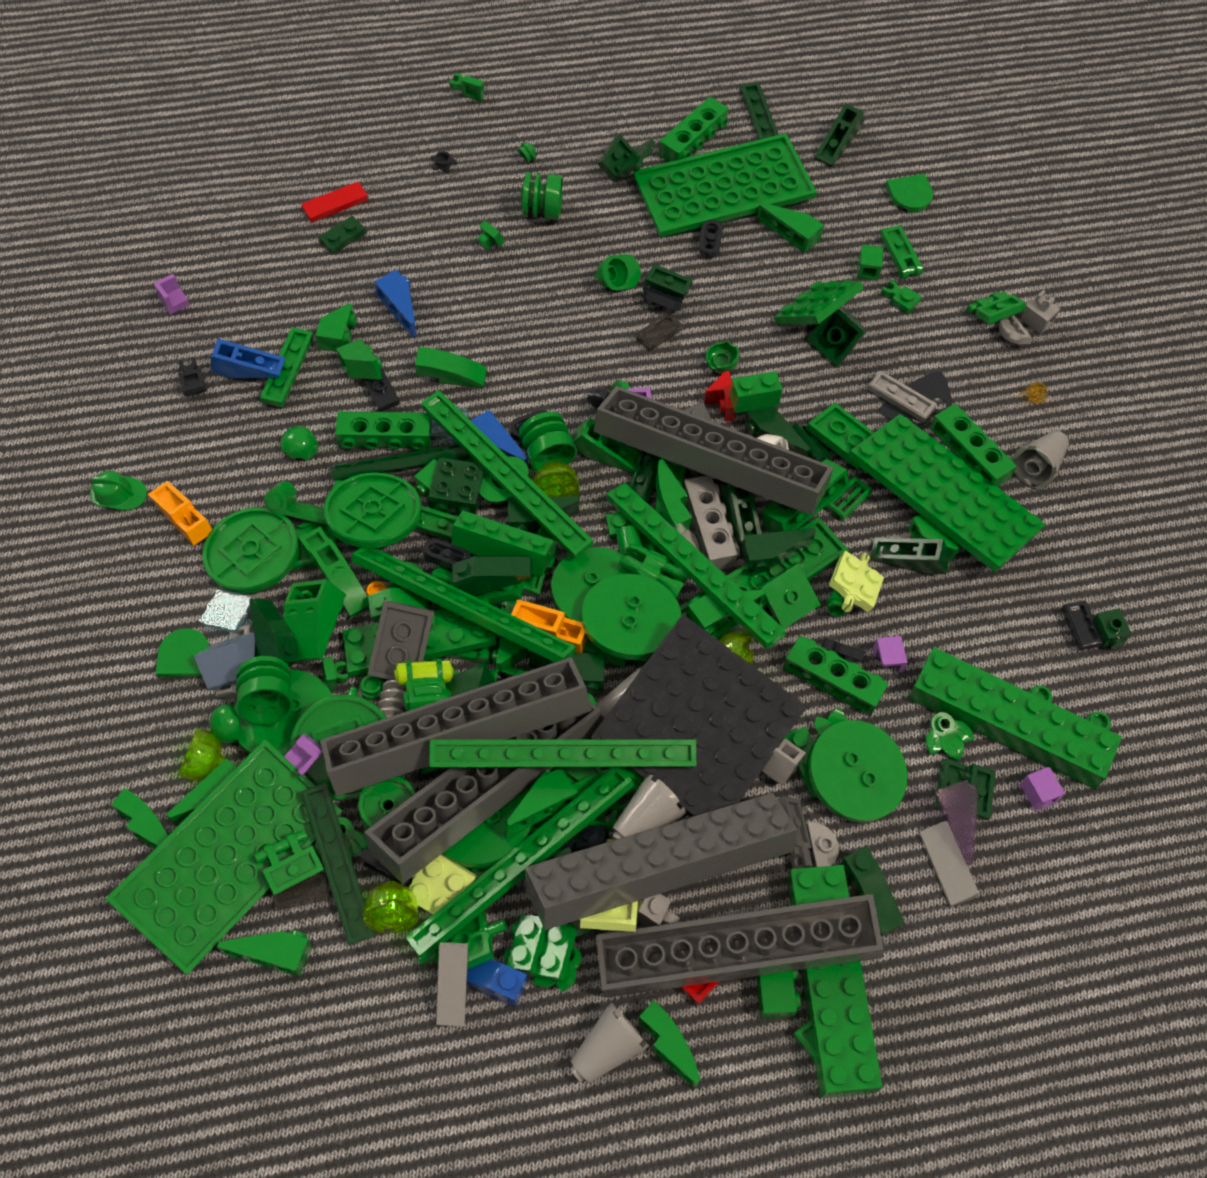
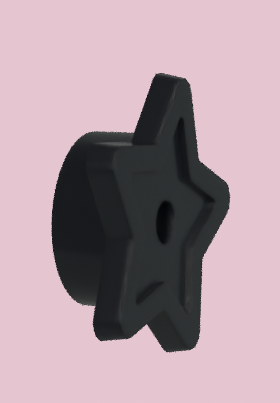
M441 151L431 156L434 162L433 170L442 169L449 173L450 166L457 163V160L451 158L447 151Z

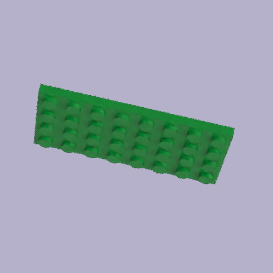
M786 133L643 168L637 172L633 171L632 175L660 238L700 228L704 222L709 220H715L720 223L758 213L761 203L782 207L814 199L817 195V191Z
M901 414L851 449L847 456L995 573L1040 533L1046 525L1037 516L1030 513L1017 501L1001 491L999 487L992 486L991 482L979 472H976L962 459L955 456L945 446L938 443Z
M266 739L105 899L186 975L195 968L268 891L269 886L262 870L270 867L271 864L268 859L258 864L253 854L263 850L262 847L269 843L273 845L285 839V835L291 832L295 834L302 830L305 831L308 839L299 843L302 850L308 848L316 840L301 791L315 787V785L304 775L301 776L298 773L299 770ZM334 804L337 816H339L342 810ZM289 848L277 854L279 861H282L294 854Z

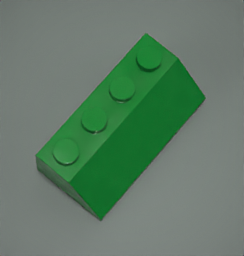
M463 510L453 524L452 545L481 557H531L532 574L541 577L559 547V543L554 540Z

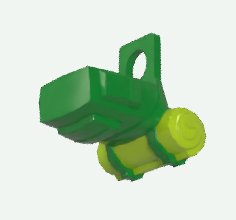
M436 659V661L411 662L408 660L406 663H397L394 675L396 682L399 685L405 686L406 692L403 693V703L406 712L451 697L450 690L446 689V683L451 682L454 674L450 660L441 661V659Z

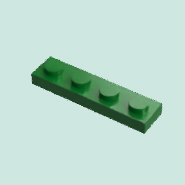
M294 327L291 328L279 356L285 357L279 378H268L260 396L261 403L284 407L313 342V332Z

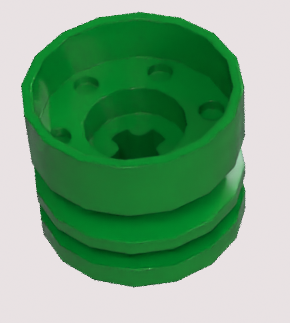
M526 172L521 188L523 217H529L530 209L533 208V218H537L539 210L544 209L545 219L559 220L562 204L563 175L548 174L546 183H542L541 173L536 174L535 182H533L532 172Z
M557 412L539 413L529 418L519 428L518 436L525 451H527V457L534 471L538 473L557 471L571 463L576 457L577 448L561 414Z
M257 656L241 663L236 670L237 711L241 718L253 724L269 725L280 722L288 717L293 708V694L291 689V670L287 663L273 656Z

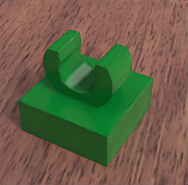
M485 220L480 224L479 227L483 233L477 240L481 242V246L486 250L493 243L501 247L505 242L501 233Z
M333 657L322 658L321 666L323 680L329 690L333 691L336 690L337 682L345 683L348 681V673L339 674L337 672L346 669V663L339 661L334 664Z

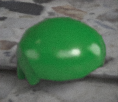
M729 341L715 343L710 346L706 353L707 366L717 374L735 370L739 363L738 346L732 345Z
M295 426L286 430L280 441L281 451L293 461L296 458H302L305 461L310 460L317 453L319 447L315 435L303 426Z
M223 704L217 707L209 719L210 732L214 739L221 743H236L240 739L238 734L240 722L235 709L232 708L234 707L233 704Z

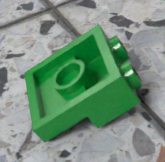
M521 914L520 920L516 921L512 927L514 941L512 947L507 948L505 951V963L507 966L530 977L564 982L578 928L574 924L566 923L545 930L538 916Z

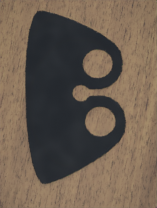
M940 371L930 373L907 385L931 401L935 398L945 400L946 407L944 409H935L934 413L939 414L952 405L948 383ZM888 401L879 409L880 414L891 420L901 414L919 428L927 426L931 420L930 415L925 423H916L912 420L911 415Z

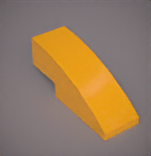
M168 481L148 494L160 511L192 545L202 541L212 531L207 519L194 508L189 499Z
M517 600L511 615L575 645V653L583 652L588 636L583 629L582 622L565 618V612Z

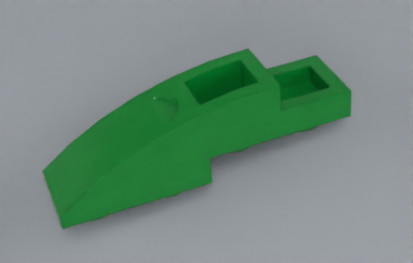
M318 527L299 537L301 545L324 578L346 594L343 608L349 617L352 618L369 608L368 597L332 539L327 537L322 528Z

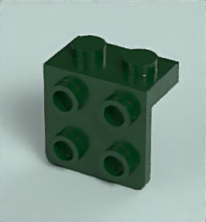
M619 134L614 137L597 165L613 182L619 178L624 179L632 171L637 172L643 167V161L652 153L655 141L650 139L633 149Z
M448 458L438 459L428 496L430 508L459 516L462 510L477 515L478 495L484 469L478 463Z

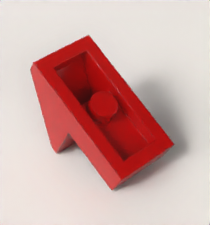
M725 371L706 390L704 404L719 403V412L723 413L725 422L734 421L735 416L729 397L731 387L729 371Z

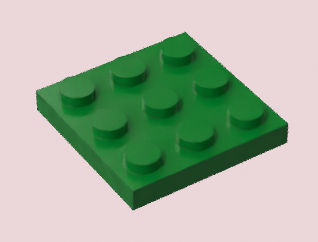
M833 280L828 283H822V281L815 282L807 292L796 296L793 303L780 309L781 312L774 319L777 325L820 324L864 288L861 281L845 280L843 282H836Z

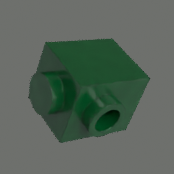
M1120 608L1097 613L1094 617L1104 644L1100 646L1101 649L1109 647L1117 649L1125 645V641L1132 633Z

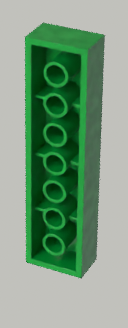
M935 647L932 648L908 697L909 700L936 713L946 712L954 720L965 722L971 730L1095 790L1106 779L1122 736Z
M844 865L790 869L786 878L790 906L849 897ZM861 961L800 970L808 1021H811L812 1039L817 1057L815 1068L820 1099L876 1094L883 1086Z

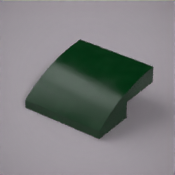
M947 758L941 760L934 808L969 818L991 819L996 771L974 763L966 766Z

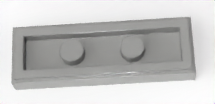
M881 370L867 388L925 423L937 406L935 402Z
M440 942L436 1025L465 1026L468 944Z

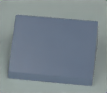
M254 632L212 644L194 655L207 689L211 691L236 683V670L241 663L254 657Z

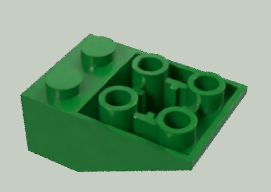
M327 579L292 583L285 600L284 621L295 637L299 662L322 660L331 634L334 631L335 623L342 610L346 594Z

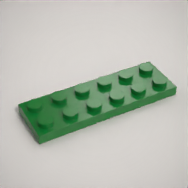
M488 598L483 599V601L489 603ZM444 608L433 610L434 616L423 661L497 645L496 635L494 632L466 620L450 610ZM379 623L343 630L347 671L350 677L368 673Z

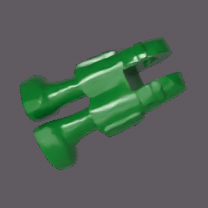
M629 544L625 551L627 555L621 557L619 565L631 574L643 575L660 582L676 598L688 577L677 565L668 563L667 557L656 551H649L641 545ZM661 571L669 574L674 579L661 574Z

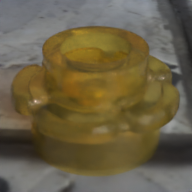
M1041 382L1032 383L1026 388L1027 398L1032 402H1044L1046 400L1045 397L1048 396L1046 385Z

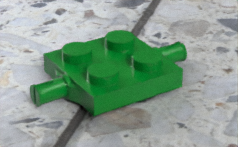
M483 911L446 943L468 944L467 969H470L494 958L492 937L506 931L507 925L504 919L488 925L486 913ZM439 948L424 961L417 955L419 964L423 966L434 960L439 964Z

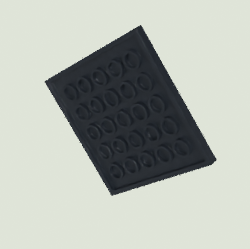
M682 614L590 739L696 740V766H630L629 768L642 778L651 774L653 775V782H656L658 779L661 780L680 800L677 804L682 808L684 807L691 815L697 816L739 803L773 756L774 749L780 746L807 706Z

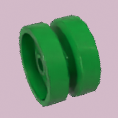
M396 776L364 787L359 797L358 808L362 824L366 830L416 794L408 781ZM390 805L392 809L386 810L384 807Z

